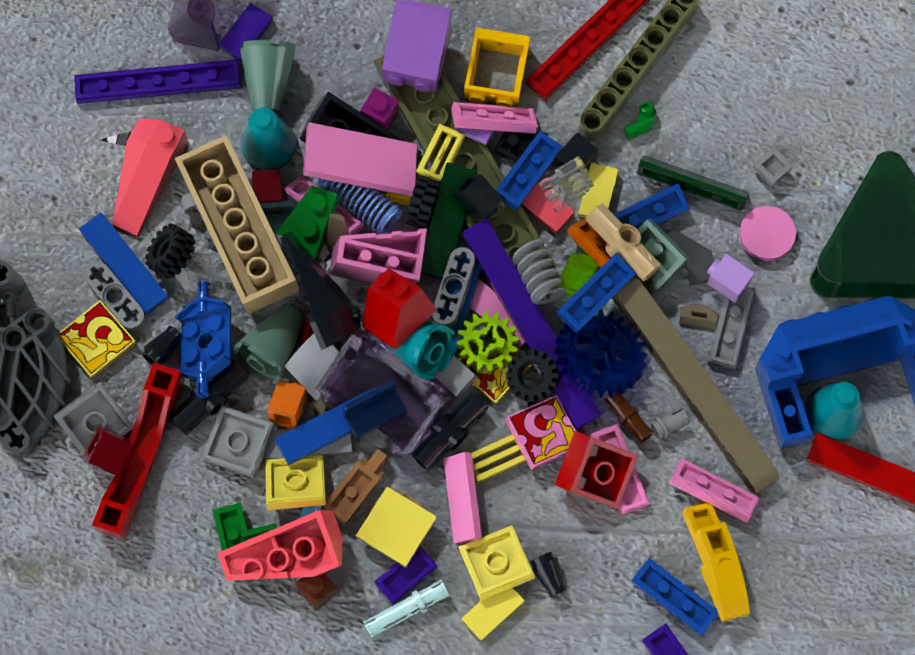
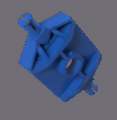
M201 281V283H197L198 297L196 300L188 304L175 318L182 323L181 370L179 371H181L184 378L197 382L196 396L205 398L209 396L208 382L213 381V377L231 363V306L222 300L210 298L209 282ZM212 338L207 348H204L206 341Z

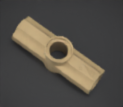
M603 203L598 205L585 218L589 225L607 242L605 248L608 255L612 257L617 253L643 281L649 279L661 267V264L640 243L641 235L639 231L630 224H622Z

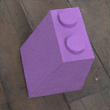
M396 0L382 66L383 80L394 86H402L403 84L414 86L416 90L422 92L437 91L452 33L451 9L412 0Z

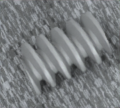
M543 239L526 243L514 253L512 258L514 263L518 265L517 270L522 275L521 279L526 284V290L531 294L530 298L534 304H547L556 301L566 292L565 288L557 289L562 284L561 278L552 279L557 275L558 271L556 268L548 269L552 266L553 261L550 258L544 259L548 256L549 252L547 249H540L544 245Z

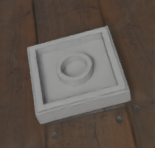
M101 382L53 415L82 455H84L99 425L122 436L130 433L134 427Z
M221 406L201 459L231 471L256 478L276 424Z

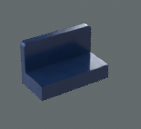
M394 379L343 406L342 416L356 440L407 413V408L396 392L397 384Z

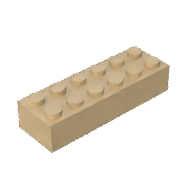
M227 135L176 157V163L247 314L249 315L299 292L296 279Z

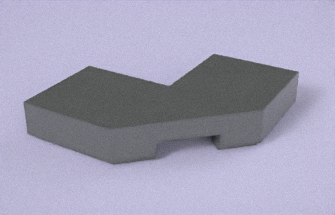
M679 231L665 233L690 258L685 263L690 286L707 283L710 277L707 271L714 262L712 251Z

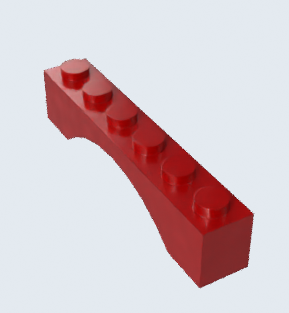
M153 362L143 388L137 418L129 439L133 446L118 475L114 476L102 497L92 523L97 532L125 541L168 427L169 416L173 413L185 381L181 371Z

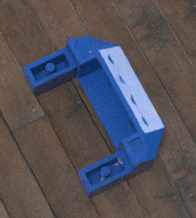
M891 296L879 299H869L851 306H842L824 313H814L797 320H787L778 325L755 367V372L780 450L807 443L813 435L798 386L900 360L915 405V309Z

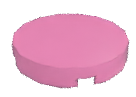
M767 205L757 207L747 213L741 223L739 232L741 245L748 255L767 262L779 260L787 255L796 237V228L791 217L778 207Z

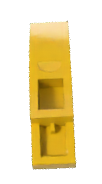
M708 503L684 508L682 515L703 563L700 571L721 621L748 616L750 609L745 581L726 523L719 522L714 507Z

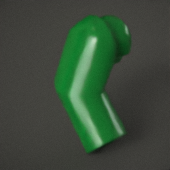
M651 102L641 103L637 122L624 127V132L629 140L653 128L657 114Z

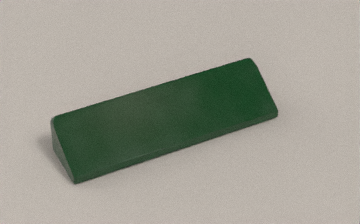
M646 155L640 159L637 173L639 175L670 186L679 183L681 190L739 211L743 209L748 196L746 191Z
M446 163L425 240L421 267L422 274L443 279L450 255L458 248L467 214L465 209L452 196V193L470 175H477V171L453 163Z

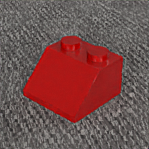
M388 268L368 288L362 327L397 350L436 311V308L421 287Z
M574 431L554 485L618 509L638 454Z

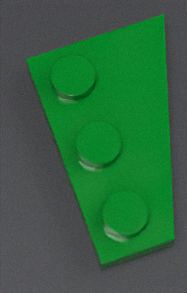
M311 185L276 234L283 236L291 231L318 262L326 239L329 216L335 213L340 195Z

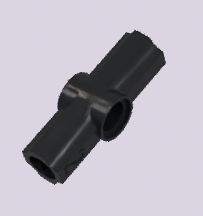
M231 358L230 365L213 377V381L208 382L209 396L205 398L197 397L196 385L191 391L190 397L169 416L170 420L187 436L208 415L216 414L221 406L227 403L228 397L249 378L248 373L237 361Z
M469 392L450 413H445L434 424L430 431L431 433L414 449L411 456L421 467L430 472L450 450H455L469 434L468 431L486 414L488 407L478 396Z

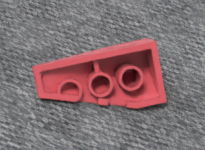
M160 119L138 120L126 142L112 223L114 227L133 236H139L177 166L175 158L183 154L189 143L185 130Z
M318 510L218 553L227 581L316 577L342 566L343 537L334 512L332 510Z

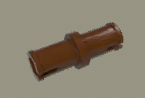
M618 388L605 396L603 400L607 402L619 417L618 422L630 430L639 444L652 436L654 432L638 415L639 410L636 406L632 407Z

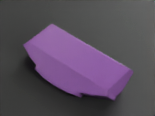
M455 127L453 129L485 145L492 138L494 132L493 130Z

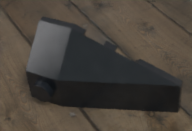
M329 91L318 101L299 138L301 141L306 142V128L310 122L404 141ZM417 149L416 161H417L418 157H419L420 154H421V151H419L418 149Z
M291 231L285 233L280 239L293 274H299L301 280L298 281L299 294L301 298L309 302L310 313L307 314L308 320L321 350L326 349L359 330L361 327L360 322L363 321L361 312L357 305H352L350 298Z

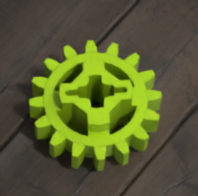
M484 311L483 318L479 319L476 314H473L472 323L466 320L463 322L466 331H458V337L463 340L457 341V348L464 349L459 353L460 359L468 358L466 362L468 368L475 364L477 365V373H480L483 368H487L488 374H492L493 367H497L501 372L503 371L504 362L507 364L512 362L513 359L510 355H517L518 348L512 345L519 344V337L512 336L516 333L515 326L507 327L509 318L500 321L498 312L491 318L488 312ZM482 326H487V327H485V328H483V329H481V330H479V331L476 330V329H478V328H480V327H482ZM498 329L504 333L507 342L505 339L500 338ZM492 333V343L486 347L484 352L483 342H486ZM469 344H471L472 347L476 348V350L478 351V356L473 354V352L470 350ZM495 355H500L499 357H497V358H495V359L489 360L490 357H493V356H495Z

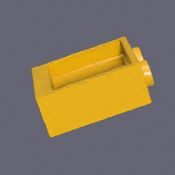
M476 27L464 86V99H469L470 102L476 104L488 102L498 106L519 107L530 48V36ZM480 50L520 56L514 92L474 86Z

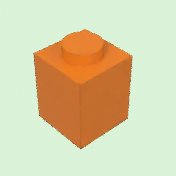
M278 381L267 409L270 422L290 429L298 427L308 404L306 387L297 382L290 381L287 383Z

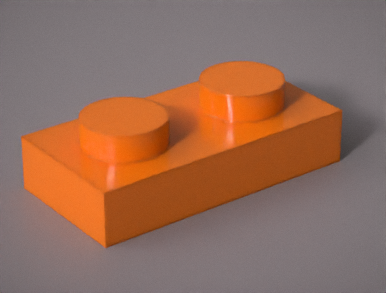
M585 219L573 224L567 231L575 243L592 258L598 267L601 268L611 258L606 252L605 246L607 242Z

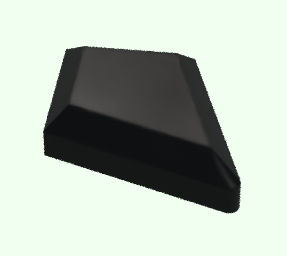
M504 131L494 151L517 162L539 131H536V134Z

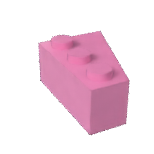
M427 228L418 229L414 232L393 231L390 234L376 235L375 233L340 236L333 247L329 274L373 284L381 274L390 268L417 285L420 281Z

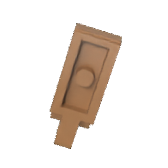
M377 449L369 461L364 457L360 462L357 461L322 508L324 510H332L335 518L346 526L381 481L384 472L380 469L388 460L387 455Z

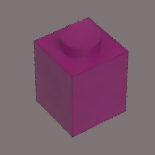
M374 87L360 112L389 130L399 114V102L394 97Z

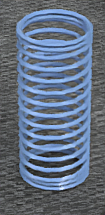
M318 179V187L326 190L330 186L328 191L332 192L335 190L334 193L340 194L338 203L343 204L344 208H348V211L357 216L358 220H362L363 224L367 223L368 228L372 227V231H376L377 235L387 234L391 231L402 215L403 209L398 205L393 206V201H389L388 197L383 198L384 194H379L377 189L374 190L366 187L361 195L352 203L363 187L359 186L348 198L356 185H352L343 195L349 184H345L338 191L342 184L341 182L333 187L336 181L326 180L323 183L324 179ZM371 189L368 196L358 205L362 197ZM376 193L371 202L363 209L369 198ZM381 196L374 208L367 213L373 203ZM385 201L381 209L373 216L377 208ZM390 205L384 215L377 221L384 209ZM393 218L390 224L383 230L384 226Z

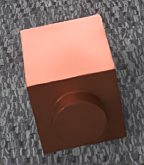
M325 573L316 577H302L295 583L297 590L315 611L338 593L337 587Z

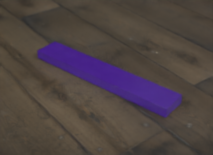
M239 59L74 75L77 104L241 88Z

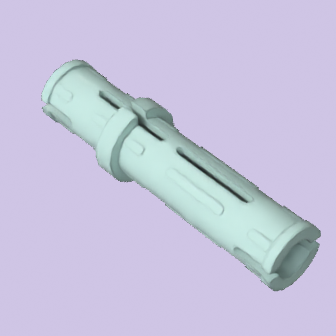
M438 580L419 592L417 590L411 592L412 595L405 600L364 620L363 623L371 638L412 615L426 612V608L449 597L450 595L442 580Z

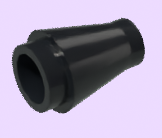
M169 326L164 332L144 346L142 357L150 365H153V362L166 365L177 343L182 338V334L176 328Z
M551 551L530 561L533 566V573L548 591L550 597L566 590L558 558L554 557Z

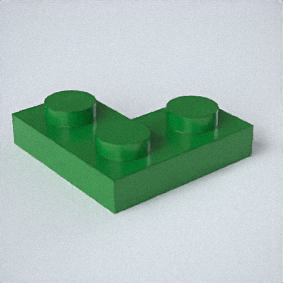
M241 503L212 510L222 551L277 528L276 523L248 530Z

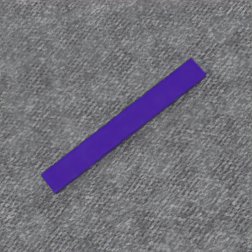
M487 218L462 232L463 238L473 252L528 349L543 351L556 362L560 372V380L554 393L560 400L575 429L577 430L601 416V412L537 304L532 303L531 294L527 292L526 285L523 283L520 274Z

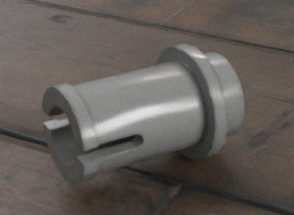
M679 408L677 411L661 419L659 417L655 418V422L651 423V428L658 439L662 437L666 439L669 433L690 424L685 410Z

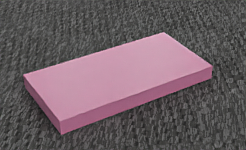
M309 122L306 128L303 175L412 196L416 179L417 144Z

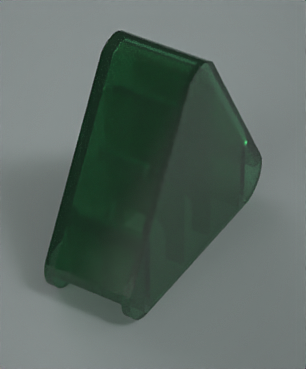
M886 151L880 153L874 160L811 271L809 283L817 295L824 298H883L891 296L895 299H915V176L900 154Z

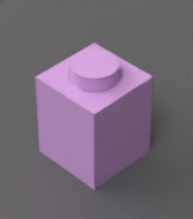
M726 254L721 261L716 259L707 271L710 274L707 284L736 303L751 283L754 272Z

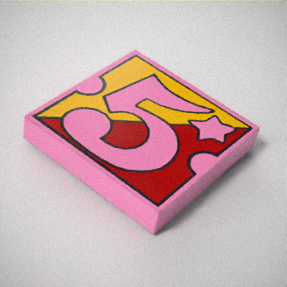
M557 395L509 415L505 419L531 470L566 455L574 431H576Z

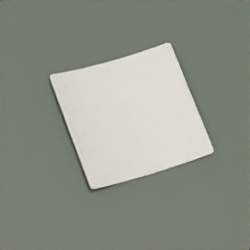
M313 334L295 352L285 367L302 386L306 387L307 392L317 401L350 363L334 345L321 350L315 334Z

